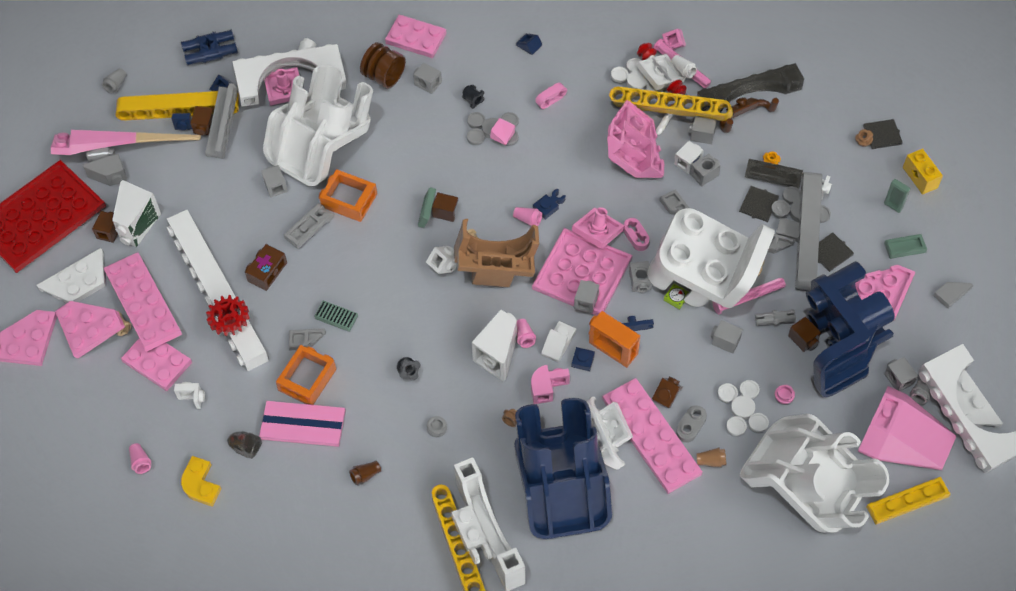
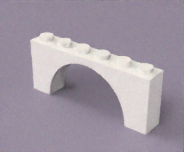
M327 44L322 47H309L304 50H291L286 53H273L267 56H256L249 59L241 58L232 61L241 107L259 104L258 94L262 82L270 73L279 68L300 66L313 71L319 65H332L344 72L337 44ZM345 73L341 90L346 89Z
M961 344L923 364L918 370L919 377L927 384L931 396L938 401L943 414L953 424V429L964 441L965 448L972 453L976 465L984 473H987L1016 457V431L1003 434L988 432L974 425L963 414L956 397V385L961 372L974 359L964 344Z
M472 457L455 464L456 486L465 506L471 505L492 553L491 562L505 591H510L524 585L525 565L517 548L512 549L501 532L489 504L482 475L474 458Z

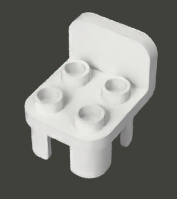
M319 65L315 67L308 93L303 89L304 78L301 76L295 77L289 103L272 111L267 122L263 144L266 159L273 166L279 165L280 170L308 186H315L327 178L333 151L365 134L368 131L371 120L368 112L373 95L372 87L365 82L359 83L354 103L348 102L340 97L344 72L332 65Z
M682 209L671 219L665 234L660 240L656 256L651 261L647 271L648 279L655 287L661 290H666L673 281L691 289L684 299L691 306L701 307L709 300H712L723 307L732 308L748 293L754 284L775 230L761 224L748 238L695 209Z
M812 414L787 416L776 421L767 430L740 472L741 478L750 487L772 486L815 530L823 533L837 532L842 528H857L864 525L869 518V514L866 511H854L862 497L881 496L889 484L888 470L880 460H858L847 449L860 445L861 441L856 435L850 432L833 434Z

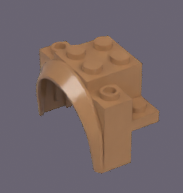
M468 219L462 220L454 245V263H458V271L472 272V284L510 287L514 275L534 276V255L539 246L538 226L532 225L526 234L516 239L489 241L469 234L467 231Z

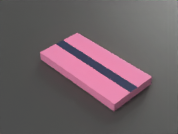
M266 401L259 438L260 440L339 447L346 410L341 407Z

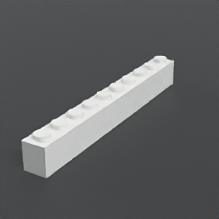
M188 210L167 218L169 224L166 227L171 237L174 236L176 238L174 240L178 251H183L184 254H181L186 265L190 264L191 268H189L193 279H198L199 282L196 284L200 292H205L206 296L204 299L207 305L214 306V300L220 301L221 296L227 299L231 295L232 299H234L233 291ZM246 320L247 326L242 325L241 332L235 330V335L228 332L230 338L228 343L232 351H237L238 355L236 358L240 366L244 365L247 371H250L269 360L249 320Z

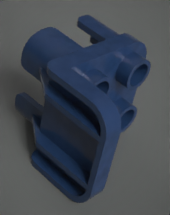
M857 261L829 276L822 274L811 280V290L806 292V298L812 307L807 312L809 321L819 331L825 329L832 338L828 341L829 347L822 351L813 363L814 386L822 397L833 396L866 378L869 374L868 365L877 346L894 336L892 330H884L883 326L891 323L895 317L887 297L878 291L861 300L857 293L855 283L866 276V270Z
M567 398L561 401L563 426L541 429L540 411L537 404L525 405L515 413L517 438L514 442V448L525 494L527 519L531 533L540 539H552L598 531L606 527L612 518L610 482L598 445L596 427L591 425V413L588 403L580 398Z

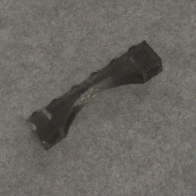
M794 63L773 70L770 69L763 73L753 74L746 78L736 79L725 84H719L708 89L704 88L697 92V97L726 100L730 103L742 95L757 91L789 94L802 90L804 77L797 64ZM709 105L704 106V107L702 108V111H707V110H709V109H710V106H709Z

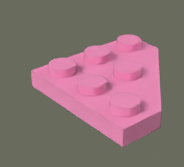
M894 265L884 271L878 270L868 273L865 278L855 283L857 293L861 300L875 292H882L893 308L895 320L915 275V271L900 265Z
M69 301L55 311L72 354L78 359L125 328L119 312L114 309Z
M36 310L1 331L0 362L42 366L57 319L56 312Z

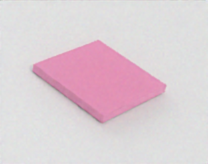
M564 228L535 279L532 289L574 306V299L580 281H592L599 284V295L591 314L598 316L601 311L605 312L633 255L608 245L601 249L575 232Z

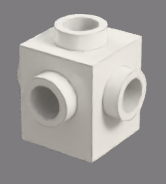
M450 246L434 247L426 263L438 274L450 273L457 267V263H454V249Z

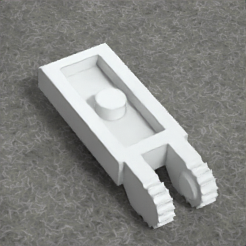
M471 505L452 511L451 517L474 564L480 563V557L476 550L481 547L486 559H491V550Z

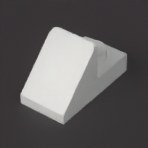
M559 321L554 330L550 329L541 355L559 363L576 333V328Z

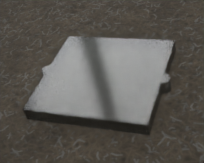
M894 119L863 124L864 129L870 130L873 133V142L870 144L871 149L903 144L899 134L900 130L897 128Z
M750 186L739 212L749 215L753 219L757 218L768 222L772 215V204L779 199V196L768 192L766 189L762 190Z
M833 232L819 242L818 263H821L829 272L854 255V252L845 244V241L840 240Z

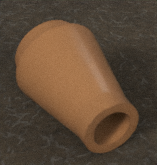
M718 447L697 453V464L722 468V465H727L725 449Z

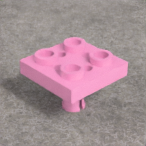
M298 67L278 69L264 79L270 106L289 102L293 80L299 76Z
M599 207L597 209L593 208L573 224L572 231L602 249L623 232L625 225L608 216V211L605 208Z

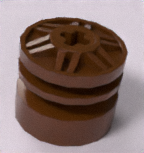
M375 42L363 55L360 63V73L370 80H375L385 88H391L402 76L406 58L395 50H390L389 47L384 46L382 43Z

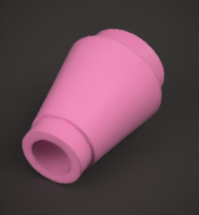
M516 207L513 217L530 226H539L542 220V212L534 208Z
M517 320L518 344L523 348L533 346L536 335L527 320Z
M132 444L129 447L132 470L137 474L148 472L151 468L150 458L140 444Z

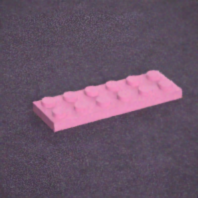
M138 252L103 268L146 352L182 335L180 328Z
M636 378L602 396L606 406L612 402L618 403L633 435V438L630 439L667 494L702 475L700 467Z

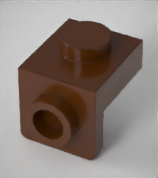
M671 376L668 379L662 378L652 399L671 408L679 390H682L683 386L679 385V380Z

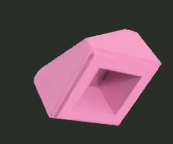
M675 29L662 34L664 43L671 49L686 46L681 29Z
M499 118L491 129L490 138L506 146L515 133V125Z

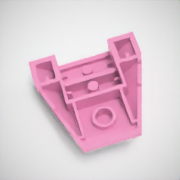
M628 100L624 102L608 126V158L635 178H662L664 176V160L660 159L659 156L661 148L656 144L655 139L658 136L654 120Z

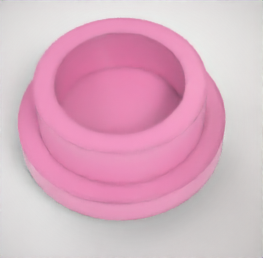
M781 385L775 390V398L779 403L789 404L794 400L795 392L791 386Z

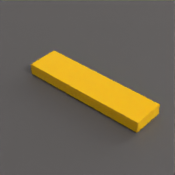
M940 476L869 503L866 508L875 525L948 498L951 494Z

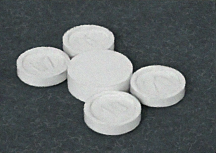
M638 58L628 60L627 70L623 67H615L611 71V79L617 83L627 80L628 88L664 91V88L655 90L637 68L638 62L642 61ZM634 97L632 102H637L640 97Z
M746 380L742 382L739 388L741 396L738 397V390L732 384H723L718 389V397L721 401L725 403L732 402L731 413L734 417L727 421L726 428L733 436H741L746 432L747 424L745 420L748 419V425L754 432L761 433L768 428V418L762 413L754 414L756 407L752 399L756 398L760 391L759 385L755 381Z

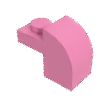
M547 365L539 367L531 378L533 404L552 402V387L569 384V369L556 368L553 371H549Z

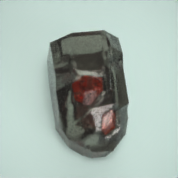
M245 431L234 432L227 439L228 445L237 454L246 458L255 457L262 444L259 436Z

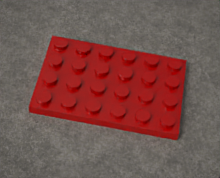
M59 160L0 203V257L18 273L105 208V202L65 163Z

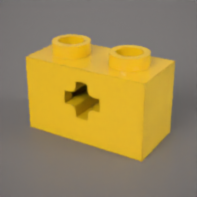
M922 148L906 156L902 168L922 195L937 189L943 175Z

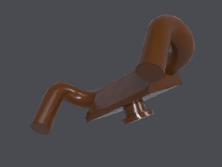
M746 97L736 100L738 104L731 106L733 110L731 119L719 121V126L724 133H729L734 123L733 118L759 106L765 107L769 112H774L778 106L779 99L773 98L770 103L767 100L752 97L749 99Z

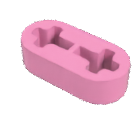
M560 82L541 92L535 102L541 109H545L562 99L567 93V88Z
M635 218L625 220L623 231L632 246L638 251L646 250L649 247L650 238L641 223ZM630 225L635 227V232L632 228H629ZM638 237L641 241H644L643 244L641 242H638Z

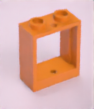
M336 169L334 174L330 175L325 189L320 191L319 199L325 209L361 222L377 196V188L375 183ZM339 183L363 191L355 206L331 197Z
M603 311L598 316L594 315L589 322V343L627 368L638 355L641 335Z
M300 345L276 380L278 391L302 403L314 405L336 371L334 359L329 355L317 353L312 347ZM304 357L324 367L310 390L289 380Z

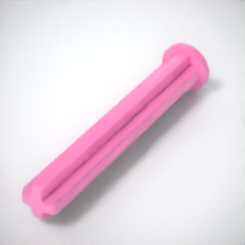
M659 39L653 46L662 55L667 54L671 60L675 55H679L665 44L663 39ZM698 69L692 77L695 82L705 89L711 83V80Z
M778 278L751 288L734 306L784 288L786 283L783 278ZM713 301L714 310L718 315L723 310L729 309Z

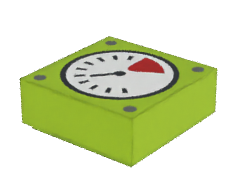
M673 284L664 296L663 301L680 310L685 303V296L689 292Z

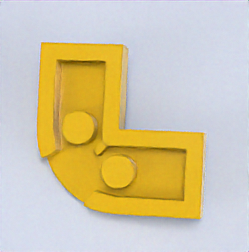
M192 456L181 478L182 488L190 499L213 507L221 487L205 481L212 464L209 461Z

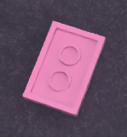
M398 15L385 38V43L433 58L446 35V29Z
M140 339L121 358L123 363L165 391H168L192 364V360L167 343L146 352Z

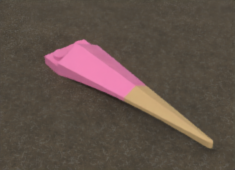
M71 130V135L68 133L55 134L51 145V154L72 155L104 147L141 142L201 140V135Z

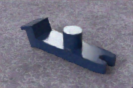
M629 316L627 318L628 322L622 323L633 331L654 328L653 319L636 321L635 316Z

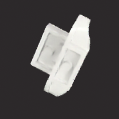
M591 397L586 402L590 408L591 425L596 427L598 445L604 464L618 470L625 465L624 461L617 455L618 447L633 438V435L618 403L612 402L602 410H599L594 404L596 398Z

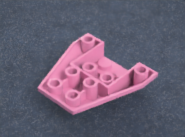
M888 386L858 452L880 461L942 470L957 436L907 394Z

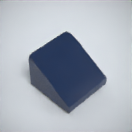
M526 33L516 43V46L533 55L542 46V42L538 35Z
M218 74L210 90L218 91L219 87L228 88L229 83H234Z

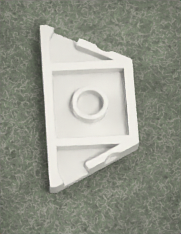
M102 249L94 251L37 285L38 289L41 292L45 291L51 294L52 297L68 303L69 301L80 302L104 288L106 284L105 271L103 269L105 267L103 264L104 253Z
M964 369L956 385V397L963 414L979 428L983 426L1001 427L1003 422Z

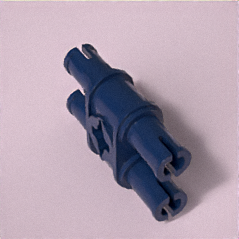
M232 29L218 33L212 31L213 33L197 35L194 39L181 41L183 52L199 49L198 52L184 55L187 66L200 62L206 64V62L217 59L222 60L224 56L238 53L235 42L220 46V43L234 40Z

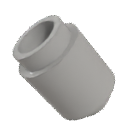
M104 147L87 151L88 163L115 155L114 149Z

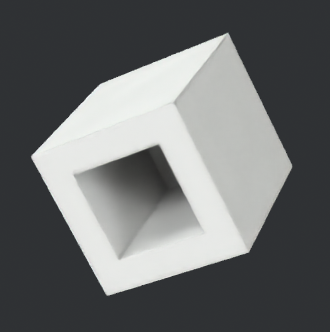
M688 141L676 153L674 165L689 174L692 164L703 157L704 150L699 145Z

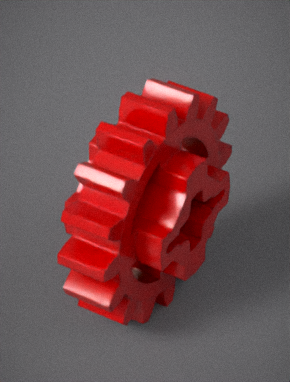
M231 295L227 299L221 296L220 301L214 300V306H208L210 311L206 312L207 323L212 331L216 330L218 335L221 332H224L225 336L228 335V332L235 335V330L241 332V326H247L246 320L250 319L245 301H240L238 296L232 299Z

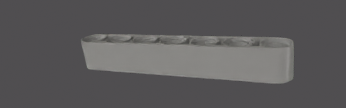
M803 172L798 230L800 234L798 235L795 289L811 290V280L817 278L822 174Z

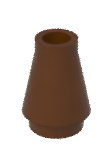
M377 461L353 466V469L349 470V474L355 485H362L381 472V467Z

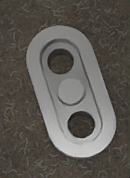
M695 405L687 410L676 430V435L680 441L691 442L695 439L706 421L707 413L703 407ZM684 428H689L690 431L686 432Z

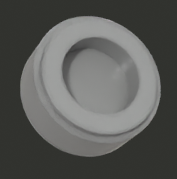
M439 416L430 418L427 422L428 433L433 437L443 436L447 431L445 419Z

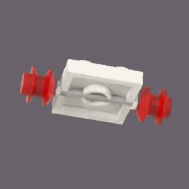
M651 43L640 45L637 55L641 57L642 61L638 62L637 68L654 89L659 90L668 87V93L685 95L687 87L682 85L685 78L671 63L669 56L664 54L655 57L657 51L655 48H652Z

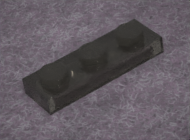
M749 159L745 177L788 187L793 186L799 189L803 170Z

